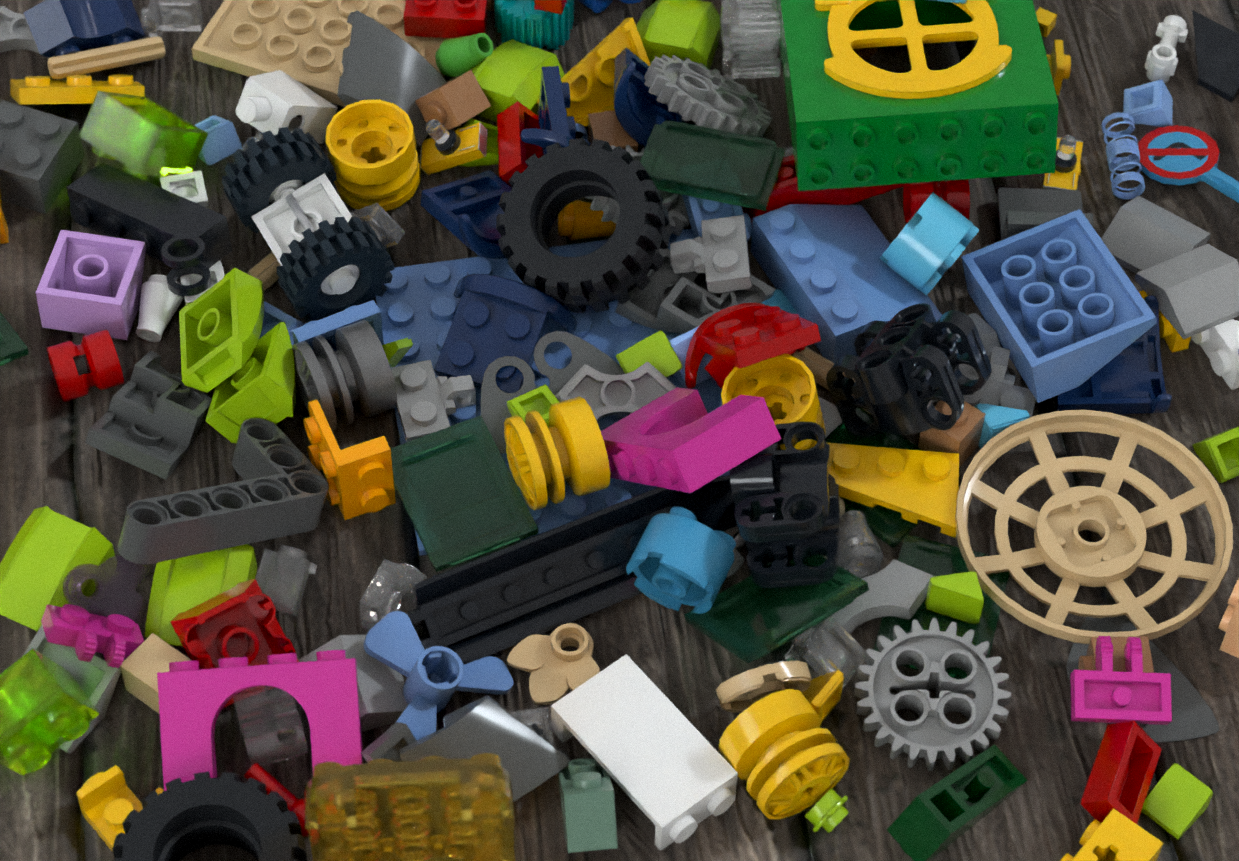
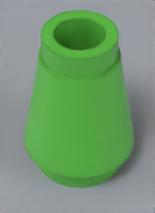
M485 33L447 39L441 43L436 52V64L444 75L456 78L490 56L493 52V42Z

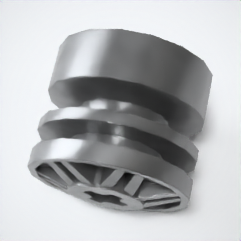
M362 320L337 329L335 334L337 351H334L325 337L321 335L313 338V350L305 341L293 344L296 383L301 398L308 411V402L318 400L331 430L336 429V416L344 425H349L353 422V401L356 402L360 410L367 417L396 408L397 391L390 365L382 344L368 321Z

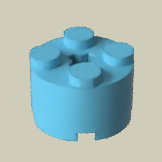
M933 192L882 254L880 259L927 296L941 279L942 275L953 265L966 246L979 232V229Z

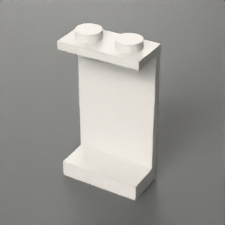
M627 654L551 705V730L563 743L574 736L655 825L654 844L660 851L673 842L677 844L684 842L695 832L701 821L711 814L718 816L724 813L735 801L738 779L737 771Z

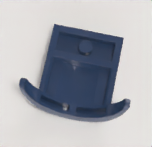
M625 48L615 58L613 97L615 114L623 129L640 145L661 155L681 156L684 155L685 149L700 151L722 138L723 134L719 132L717 135H713L710 132L700 136L686 137V121L682 120V116L675 112H670L667 104L656 101L658 96L649 93L650 87L644 85L646 80L644 76L649 65L628 48Z
M559 66L542 67L538 109L539 129H523L520 136L523 142L542 147L543 155L548 153L546 150L547 146L558 142L564 148L569 146L570 139H576L574 117L567 116L566 108H570L568 82L561 83Z
M488 170L421 191L420 205L470 250L487 259L506 258L501 252L498 243L501 235L496 230V217L499 214H505L498 204L504 191L510 193L512 188L495 173ZM558 214V215L556 216V218L554 219V221H553V223H552V225H551V228H552V226L554 225V223H555L556 219L558 218L559 214Z
M467 275L456 286L454 297L461 298L434 370L437 376H447V379L471 375L474 387L481 389L484 372L488 365L497 358L516 356L532 367L534 348L543 337L549 318L571 332L576 329L577 321L570 311L556 299L534 287L494 275ZM504 366L498 370L495 381L500 390L505 393H514L521 389L524 378L516 367Z
M1150 295L1145 297L1144 300L1156 316L1157 324L1082 385L1055 396L1056 411L1093 410L1114 414L1165 413L1169 410L1172 395L1167 394L1163 377L1159 336V303L1156 296Z

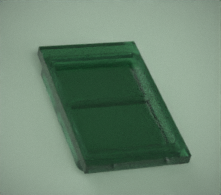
M668 120L664 121L661 125H654L640 163L647 170L658 190L766 211L774 186L778 182V174L786 149L776 147V143L769 139Z

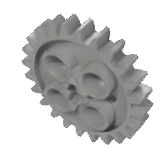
M662 55L661 58L655 57L644 76V79H646L644 85L650 87L648 92L658 96L656 101L667 104L668 110L681 115L682 120H692L696 123L697 128H708L713 135H717L719 132L729 140H732L734 136L741 142H745L746 139L755 142L756 139H762L772 120L770 117L771 111L765 109L766 104L758 101L756 94L749 93L745 85L733 81L734 78L720 75L717 69L713 71L707 69L701 62L697 64L689 58H685L682 61L675 55H672V58Z
M932 618L929 630H922L919 622L916 619L912 620L911 630L908 634L896 625L892 634L893 642L887 637L880 635L877 640L879 652L867 649L864 660L868 665H859L857 678L863 682L855 683L854 696L863 699L857 702L856 714L869 715L864 720L863 731L878 730L874 746L877 748L889 742L892 744L889 758L893 760L903 751L908 754L907 762L910 768L914 766L918 757L925 758L928 771L933 770L936 759H942L948 770H952L956 755H959L965 763L969 762L973 758L972 747L981 753L987 750L989 747L987 737L997 740L1002 729L997 723H1006L1009 711L1002 706L1009 705L1011 692L1002 690V688L1007 686L1009 675L1006 673H995L1000 667L1001 657L996 656L987 659L985 656L988 653L990 643L986 641L974 646L972 644L974 630L971 629L960 637L956 635L957 626L956 622L953 621L948 626L946 632L939 630L936 618ZM906 664L912 665L919 670L920 674L911 677L905 676L899 672L897 667ZM952 667L960 668L965 671L968 677L954 679L945 670ZM894 689L898 694H891L890 690ZM929 689L935 690L937 699L929 698ZM971 693L975 698L971 699L966 694ZM907 708L915 711L920 718L909 722L901 719L896 712ZM952 711L959 712L966 717L967 722L964 724L951 723L944 714Z

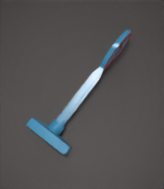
M1173 125L1157 128L1147 133L1139 141L1138 148L1141 158L1139 164L1142 166L1141 171L1149 178L1172 185L1194 184L1203 181L1239 203V182L1217 169L1220 151L1216 141L1207 133L1193 127Z

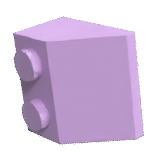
M61 230L36 290L42 328L82 334H92L107 329L111 338L127 340L139 308L146 252L145 242Z

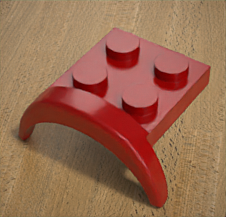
M743 303L725 308L707 318L693 334L685 361L686 388H695L698 368L705 353L741 369L794 350L801 352L805 350V346L820 342L818 324L801 318L798 314H791L781 310L778 306H769L761 303Z

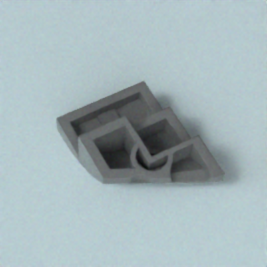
M358 10L351 12L347 23L352 25L350 45L343 49V73L339 79L337 96L346 106L362 100H383L396 104L408 114L414 128L416 147L421 146L431 129L424 120L415 100L447 81L422 55L391 30Z
M667 248L659 249L660 254L664 258L659 271L651 269L647 274L651 282L643 290H640L638 286L631 290L629 295L632 299L622 305L618 302L616 313L649 328L672 333H686L700 326L707 318L725 308L743 303H761L770 299L774 294L775 288L751 275L752 287L750 289L712 294L708 292L706 273L691 271L674 274L670 250Z
M150 350L135 364L131 379L112 396L108 411L89 428L85 443L167 480L180 464L204 425L212 398L203 391L185 386L182 382L181 373L170 374L160 365L161 356Z
M489 696L478 699L443 716L444 728L399 749V755L443 840L518 800L557 774L570 761L565 751L554 747L539 736L532 727L522 720L514 718L506 712L503 706Z

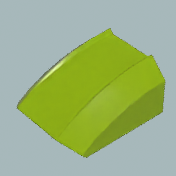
M657 0L645 9L636 27L650 64L654 61L655 57L661 58L662 55H666L672 58V55H675L682 61L685 58H689L697 64L701 62L710 70L723 30L724 21L711 2L700 0Z
M513 39L494 48L490 56L470 69L491 105L477 115L497 122V115L517 101L538 115L539 107L537 101L540 97L542 67L559 66L560 78L565 75L556 54Z
M234 268L221 281L195 301L188 303L179 310L181 375L185 386L208 393L242 368L249 360L256 348L263 326L264 290L261 280Z
M280 322L259 338L255 350L243 367L215 388L205 421L231 443H237L240 427L244 420L261 418L277 425L284 418L293 417L296 404L295 364L292 344L285 322Z
M48 506L34 509L19 530L0 563V615L38 632L42 625L41 620L47 604L62 607L65 604H73L85 609L117 566L113 544L95 527L90 528L51 510Z
M245 544L157 562L150 593L144 637L148 638L154 633L169 645L183 646L170 621L179 613L185 612L235 587L238 583L255 579L257 562L254 547Z

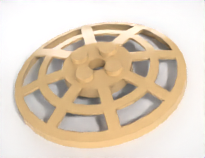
M1093 410L1055 411L1032 416L1009 426L991 438L974 456L963 475L956 499L955 524L958 546L968 570L976 571L981 589L1000 608L1020 622L1047 635L1074 643L1089 644L1091 637L1148 636V639L1152 640L1181 628L1199 615L1215 597L1228 570L1233 549V524L1228 504L1217 481L1205 465L1183 444L1163 431L1137 419L1111 412ZM1062 432H1091L1107 434L1120 439L1112 460L1089 456H1071L1056 459L1047 435ZM1027 441L1030 442L1039 465L1030 468L1018 476L1004 494L980 481L985 471L999 457L1017 445ZM1137 444L1153 451L1170 462L1190 481L1194 488L1171 500L1151 479L1129 467ZM1084 471L1104 474L1105 477L1101 487L1076 486L1070 488L1063 473ZM1043 479L1046 480L1053 494L1044 503L1040 512L1017 502L1028 488ZM1124 481L1141 491L1156 507L1139 513L1128 500L1118 494L1122 482ZM972 496L997 510L994 523V537L999 555L974 556L968 532V513ZM1202 504H1205L1210 514L1215 533V558L1213 565L1185 561L1187 536L1180 515ZM1009 517L1035 529L1034 548L1012 552L1008 537ZM1166 522L1171 537V557L1144 551L1147 540L1146 530ZM1090 530L1091 532L1098 533L1102 540L1098 542L1085 541L1080 537L1079 532ZM1045 564L1054 574L1062 578L1056 595L1036 584L1023 569ZM1137 567L1164 574L1154 587L1139 597H1135L1124 582V579L1130 576ZM1009 572L1012 578L1026 592L1050 606L1046 617L1043 618L1028 611L1006 596L986 574ZM1178 577L1206 581L1199 596L1186 610L1176 617L1157 624L1144 609L1162 598L1172 588ZM1080 585L1086 587L1105 586L1117 604L1096 606L1079 604L1073 601ZM1068 613L1093 618L1126 615L1138 630L1097 632L1075 629L1063 624Z

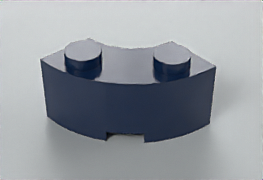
M45 0L23 12L40 55L49 58L135 41L145 36L131 0Z

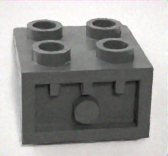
M999 188L997 193L1000 241L1078 209L1083 212L1082 197L1079 190ZM1083 213L1094 228L1093 213Z

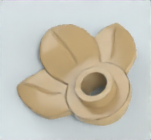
M574 623L560 625L550 635L534 634L526 637L512 649L507 658V664L511 667L531 673L529 677V694L532 702L537 705H548L557 702L569 690L573 691L600 672L599 666L592 658L594 644L591 635L582 626ZM567 646H574L578 650L569 652L562 649Z

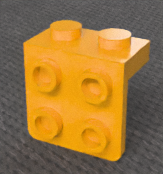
M318 400L308 402L310 417L303 419L308 439L312 445L307 446V451L311 463L318 471L323 470L329 483L326 498L330 506L338 504L344 520L365 513H375L386 506L395 504L391 449L385 436L340 450Z

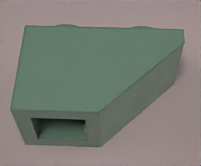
M581 758L569 761L568 766L558 772L564 837L568 853L618 848L614 789L609 774L600 764H597L595 759Z

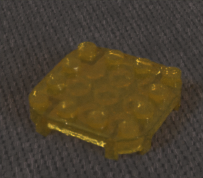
M492 753L477 754L471 759H446L440 756H428L419 761L394 762L389 759H375L367 764L346 766L337 762L319 763L313 768V778L307 783L305 790V830L308 829L313 861H515L513 790L508 771L501 767L500 757Z

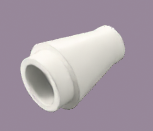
M151 275L148 281L141 286L139 320L136 334L146 341L158 342L161 340L164 330L183 301V296L173 294L169 290L166 275Z

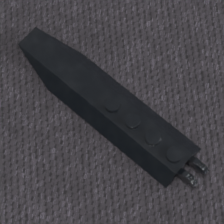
M730 475L719 476L692 493L657 487L413 584L416 609L408 610L404 613L408 615L412 624L422 622L426 636L419 639L425 650L433 646L447 647L460 657L464 665L514 646L530 635H541L560 625L570 623L641 594L642 592L634 585L637 576L633 571L628 575L626 567L647 525L655 515L669 513L674 506L682 507L691 511L696 516L698 522L714 531L725 532L733 537V539L739 534L734 516L736 507L731 489Z

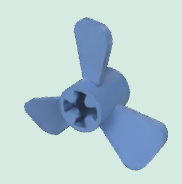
M393 611L387 614L369 630L364 639L363 646L368 655L407 677L403 686V696L408 706L396 722L405 723L416 740L436 732L437 713L446 707L455 691L502 695L508 693L513 686V678L506 664L497 657L487 656L463 665L460 657L447 647L433 646L425 650L410 618L402 611Z

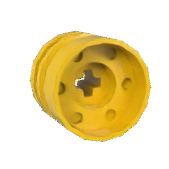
M362 100L347 105L333 116L326 128L325 142L329 160L336 173L337 180L334 181L340 198L352 208L364 212H385L400 207L413 197L420 185L421 169L416 151L414 128L408 114L396 104L387 101Z
M782 354L741 369L734 367L725 378L721 392L723 405L739 395L763 397L775 424L814 422L819 424L823 428L824 434H826L814 376L803 361L789 354ZM812 439L802 440L794 448L808 450L814 447L817 441ZM781 444V450H785V445Z
M578 396L552 404L549 408V427L536 410L527 412L525 422L518 415L506 418L504 422V436L507 460L515 483L532 510L545 508L548 503V497L555 504L563 502L565 499V479L574 494L579 497L606 489L610 485V467L604 439L598 422L584 398Z
M796 689L774 692L756 701L732 721L719 740L720 753L737 771L738 777L741 780H747L746 790L754 800H757V806L768 819L780 820L793 816L812 806L841 781L849 767L850 758L846 752L836 743L835 737L827 728H820L821 718L800 690Z

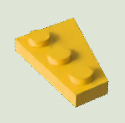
M633 17L626 18L561 78V83L568 82L570 108H566L567 116L574 117L575 123L586 127L588 126V114L615 111L613 103L615 58L625 48H628L650 66Z
M86 75L67 76V80H50L48 76H27L25 79H10V96L19 105L145 103L144 85L139 82H133L132 75H109L108 81H92V76Z
M827 443L830 445L829 474L832 475L836 484L839 485L840 497L871 508L877 505L902 513L901 519L917 524L918 520H922L941 527L940 533L956 538V499L959 491L958 453Z

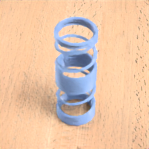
M1116 112L1105 117L1101 126L1104 133L1103 139L1106 144L1105 151L1108 168L1112 172L1110 180L1113 195L1123 200H1129L1140 196L1144 192L1145 182L1143 176L1139 173L1142 166L1139 164L1141 158L1137 138L1129 135L1135 129L1134 119L1130 114ZM1124 117L1131 121H1120L1112 124L1107 129L1105 128L1106 124L1115 118ZM1122 123L1130 124L1124 131H1109L1115 125ZM1108 136V137H1111V138H1114V139H1112V140L1108 143L1106 137ZM1123 137H1132L1134 140H1131V139H1119V140H1116V139H1118V138H1123ZM1123 152L1132 153L1129 156L1125 157H1115L1117 154ZM1137 165H1138V167H1139V169H1138L1137 172L1131 171V172H1124V173H1121V174H1118V173L1115 172L1116 170H1118V171L1130 170V169L1136 167ZM1127 180L1140 182L1134 188L1127 189L1117 186L1119 183ZM1116 188H1118V189H1120V190L1132 191V192H1120V191H1118Z

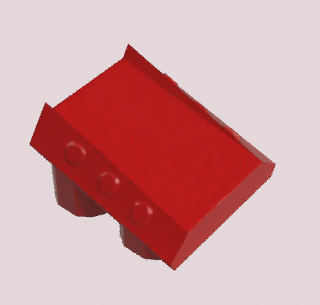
M256 579L238 583L235 587L185 612L179 613L170 621L189 659L199 662V670L219 668L218 659L248 657V666L268 665L267 655L296 653L291 640L286 638L275 617L276 608L271 598L261 591ZM265 686L252 687L241 691L231 698L223 708Z

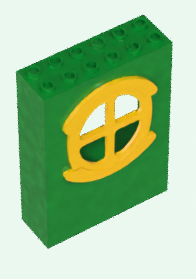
M774 0L798 191L1055 173L1059 103L1033 0H967L966 4L931 0ZM978 40L972 52L956 65L937 71L930 70L927 67L923 44ZM907 45L911 71L894 73L877 68L864 61L853 49Z

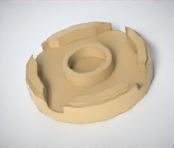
M784 661L757 667L733 676L721 683L716 689V693L722 710L737 713L743 712L756 701L774 692L796 689L804 693L811 685L810 681L812 679L806 662Z

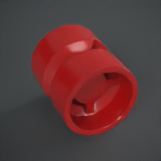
M968 179L903 184V209L906 224L933 192L969 220L970 187Z
M107 329L83 336L79 345H75L69 340L46 347L50 365L64 402L88 395L90 387L93 386L102 391L124 384L118 355ZM84 358L89 373L78 375L74 361Z

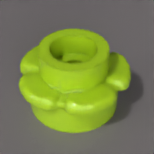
M831 788L804 816L815 826L812 830L817 832L823 827L830 833L849 813L842 806L848 800V797L845 795L841 798Z

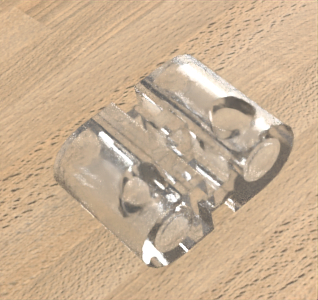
M257 686L241 691L233 697L251 766L256 762L264 766L309 753L295 698L292 695L276 687Z

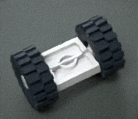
M287 127L279 128L277 135H273L271 130L262 133V140L256 142L252 138L246 142L249 147L243 152L238 149L233 154L236 162H228L225 167L228 175L222 176V184L225 187L223 191L244 226H248L255 233L260 231L281 265L277 266V275L279 277L277 280L301 319L304 318L307 323L342 312L350 306L373 300L375 295L383 296L386 292L383 284L391 283L393 278L390 272L394 270L391 257L371 226L366 221L361 223L359 218L352 217L335 190L336 186L333 181H336L337 177L333 170L334 168L309 132L305 134L302 129L294 128L291 133Z

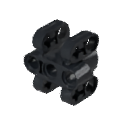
M920 303L899 311L888 323L883 321L869 322L855 338L854 346L857 356L848 354L841 356L827 372L826 381L847 430L857 437L870 438L880 432H889L894 435H911L932 428L944 431L951 429L963 414V395H972L979 391L990 378L992 369L976 325L968 315L960 311L950 310L945 312L936 322L930 305ZM959 364L972 366L978 373L979 379L972 380L965 377L959 369ZM939 399L947 403L951 408L952 414L944 415L938 412L933 406L932 400ZM856 408H863L870 412L874 418V423H867L861 420L856 413Z
M814 422L775 424L781 440L729 470L731 489L736 507L734 516L739 535L745 540L748 550L747 564L751 579L762 588L824 583L830 580L837 572L838 564L836 557H838V544L840 541L839 485L836 484L835 479L829 474L830 445L826 443L823 428ZM812 439L817 441V444L808 450L794 448L802 440ZM781 444L785 445V450H781ZM813 555H824L827 557V560L820 566L809 567L803 564L807 558ZM790 559H794L795 566H791ZM772 562V567L766 568L767 563Z

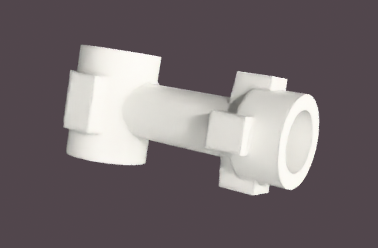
M1170 15L1164 19L1163 23L1159 22L1156 36L1162 39L1160 44L1155 45L1152 51H1149L1144 67L1147 69L1146 75L1148 79L1152 82L1162 79L1165 83L1169 81L1170 76H1174L1178 63L1175 47L1177 42L1185 43L1188 30H1186L1187 24L1179 16Z

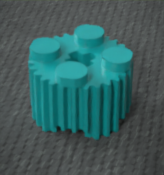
M494 0L495 27H497V32L501 33V43L503 44L513 39L533 47L538 46L539 49H543L544 45L547 46V49H559V45L564 46L565 40L569 41L570 29L573 28L574 0L566 1L562 14L534 9V0Z

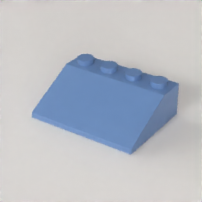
M789 204L753 218L751 253L775 288L781 289L801 318L818 324L821 341L814 344L822 356L831 362L836 363L841 356L847 354L857 356L854 346L855 338L869 322L883 321L888 323L899 311L920 303L930 305L936 322L942 316L928 295L926 296L880 259L890 246V243L862 205Z
M1080 209L961 256L969 295L986 322L996 331L1002 347L1010 350L1009 358L1038 403L1079 387L1157 324L1156 316Z

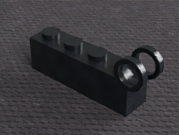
M103 162L66 187L70 202V213L74 222L105 236L145 242V254L173 268L167 275L168 288L173 294L194 296L207 290L211 285L209 268L232 251L225 215ZM186 274H199L203 277L199 282L192 285H179L175 282L179 277Z

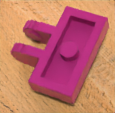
M47 604L41 620L47 642L73 647L78 659L81 661L91 662V659H93L97 652L104 655L108 666L120 668L124 658H127L144 642L139 625L132 619L119 614H110L108 617L91 614L86 609L73 604H65L62 607Z
M1098 636L1095 647L1096 670H1074L1070 673L1071 721L1106 723L1136 721L1137 724L1168 725L1172 722L1171 673L1143 672V654L1140 637H1128L1124 647L1126 672L1113 671V644L1110 636Z

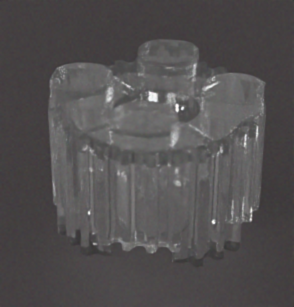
M721 0L720 40L723 46V53L721 54L722 76L734 79L780 77V59H777L780 38V10L777 9V0Z

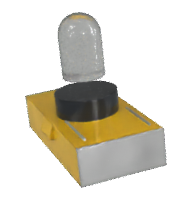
M436 119L427 122L426 132L432 138L423 141L420 157V168L427 175L486 157L487 129L481 122L454 131L447 130Z
M1070 134L1064 135L1062 138L1057 137L1055 173L1044 174L1042 189L1077 190L1078 176L1081 174L1080 161L1083 141H1077Z

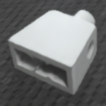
M282 70L250 76L246 81L235 111L242 122L249 123L262 133L271 130L273 135H277L279 128L287 127L292 133L294 128H299L305 134L309 132L318 144H323L326 138V128L338 107Z

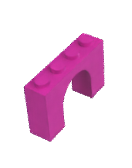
M679 387L601 431L609 460L610 478L687 493L694 492L781 440L763 397L739 395L712 412L707 413L698 390Z
M329 650L316 652L317 661L297 662V653L267 655L268 665L248 666V657L218 659L219 668L199 670L198 661L170 662L169 672L157 673L164 791L167 790V782L179 777L182 783L195 779L194 773L209 772L210 778H217L215 727L219 714L227 702L236 694L257 686H272L282 689L292 695L303 707L310 726L313 780L363 777L357 660L355 658L346 659L345 650Z

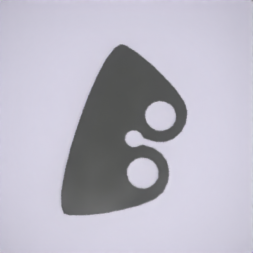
M554 331L548 333L538 341L534 348L535 364L539 372L549 378L550 384L548 388L554 396L584 364L604 374H625L622 367L607 354L580 337L568 332ZM556 341L566 344L572 354L569 365L561 369L549 366L544 358V350L547 345ZM516 356L497 358L488 365L484 372L481 387V427L485 450L488 454L506 453L504 422L506 418L512 417L507 407V401L537 388L534 383L535 375L531 367L524 360ZM504 366H514L519 369L524 378L521 389L514 393H505L500 390L495 381L499 369Z
M1123 616L1107 618L1087 617L1080 630L1097 632L1138 630ZM1149 640L1154 673H1171L1172 722L1168 725L1147 724L1142 729L1155 743L1183 741L1217 733L1219 731V724L1205 700L1182 672ZM1073 643L1066 667L1069 680L1070 673L1078 670L1079 657L1086 656L1089 644Z

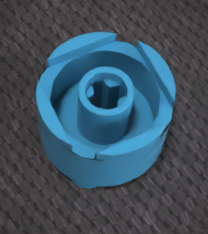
M674 506L669 513L658 514L651 518L627 564L626 571L628 575L632 571L635 573L637 578L634 585L653 601L676 611H679L682 604L695 606L691 614H703L711 609L734 562L733 550L736 546V541L729 534L718 530L714 531L698 522L696 516L688 509Z

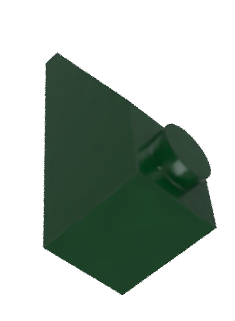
M994 744L919 794L886 830L898 842L902 850L914 861H929L1027 782V779Z

